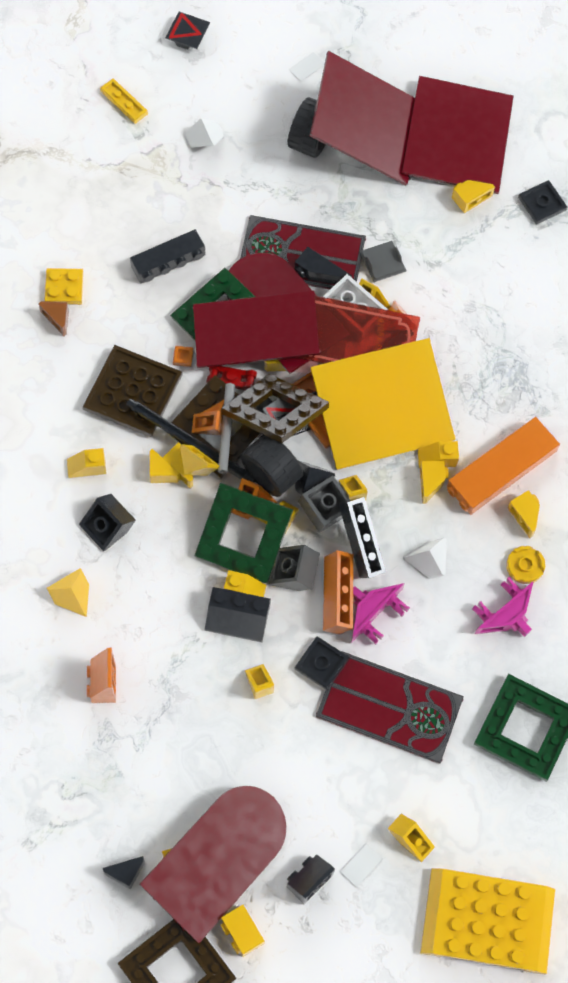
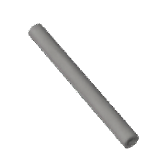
M227 383L225 386L224 406L234 399L235 385L232 383ZM223 415L218 463V472L221 474H225L228 471L232 419Z

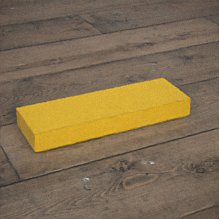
M114 78L100 87V91L134 124L148 115V110Z

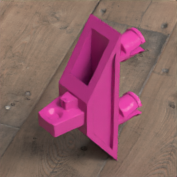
M508 577L506 582L503 581L500 585L512 597L507 604L496 613H491L482 601H479L478 607L475 605L472 608L484 621L476 629L475 634L509 631L512 629L514 632L518 630L526 637L532 629L526 623L528 619L525 617L533 582L524 589H520Z
M405 583L371 590L370 592L366 590L362 592L356 586L353 587V599L355 600L353 604L357 609L352 642L360 634L364 633L375 645L378 644L379 640L377 638L381 640L384 635L374 628L371 623L386 606L392 607L401 617L404 616V611L408 612L410 607L397 597L403 590Z

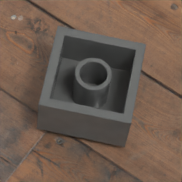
M331 476L302 494L298 503L320 533L342 519L338 504L350 499L335 477Z

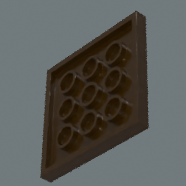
M114 345L83 405V410L152 438L157 426L136 412H133L126 404L129 399H133L162 417L183 372Z

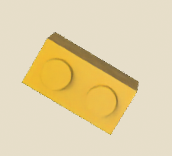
M244 905L221 917L223 923L220 926L226 936L230 934L234 942L231 945L236 954L241 953L244 957L265 944L262 935Z

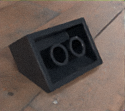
M213 587L208 605L205 631L263 642L271 599Z

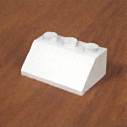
M348 274L333 286L321 300L323 303L385 315L388 310ZM326 306L342 326L360 342L375 329L379 323L377 320L382 319L379 316Z

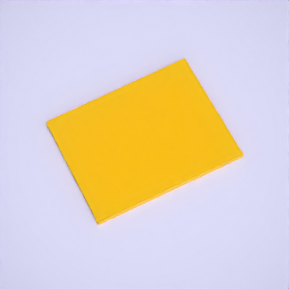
M430 338L310 367L317 396L329 402V408L322 415L336 470L418 450L438 441L456 440Z

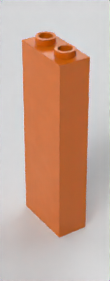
M535 416L449 479L447 491L452 497H456L465 512L468 511L472 515L556 453L560 443Z

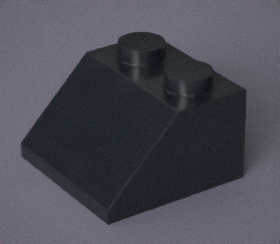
M110 493L95 500L79 525L104 552L127 534L136 519Z
M317 854L313 858L309 856L302 863L303 868L299 872L295 870L287 878L289 882L286 887L303 904L335 872V868Z

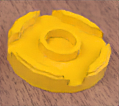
M530 546L515 548L508 556L506 562L510 577L521 584H530L533 581H538L546 567L542 553Z

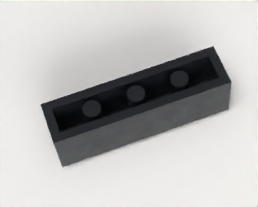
M196 229L130 257L131 268L140 284L149 282L154 277L161 274L165 275L177 267L180 268L193 260L201 259L206 255L205 245Z
M365 497L339 503L359 577L371 578L386 573Z

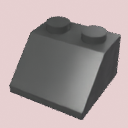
M306 545L280 548L271 572L269 585L296 591L312 590L320 553Z

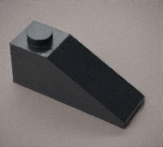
M309 247L295 261L294 270L300 277H305L310 281L336 285L346 274L352 278V275Z

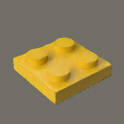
M46 268L45 302H66L71 305H82L83 269Z

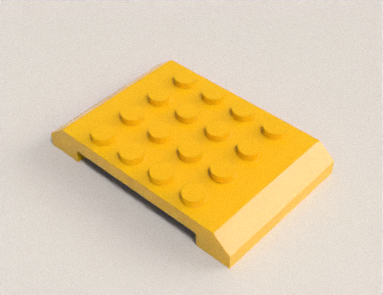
M432 868L420 954L444 956L546 975L555 889L544 885Z

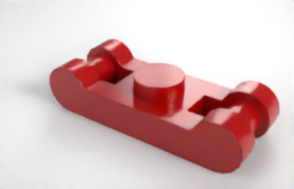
M213 366L209 367L210 375L207 376L206 382L208 383L214 375L222 374L220 379L226 384L232 383L235 385V389L246 391L254 385L253 382L257 377V372L254 370ZM241 378H245L246 381L241 382Z

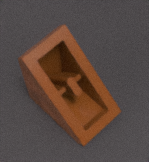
M45 301L38 303L40 312L63 336L67 335L68 304L66 302Z

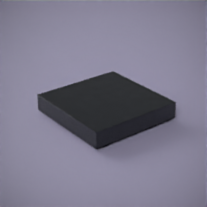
M549 180L518 195L519 200L536 225L566 211L568 208Z
M317 636L294 668L328 691L350 660V657Z

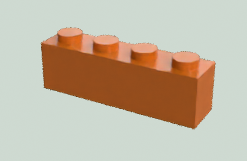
M337 550L324 556L323 631L340 635L353 629L354 554Z

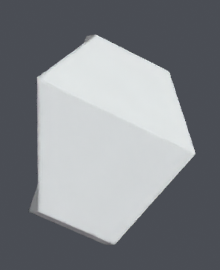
M200 118L185 133L191 149L214 146L224 138L218 122Z
M447 538L430 541L404 556L403 559L430 579L444 576Z

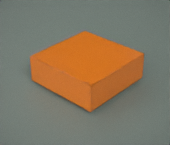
M175 346L173 365L192 367L194 348Z

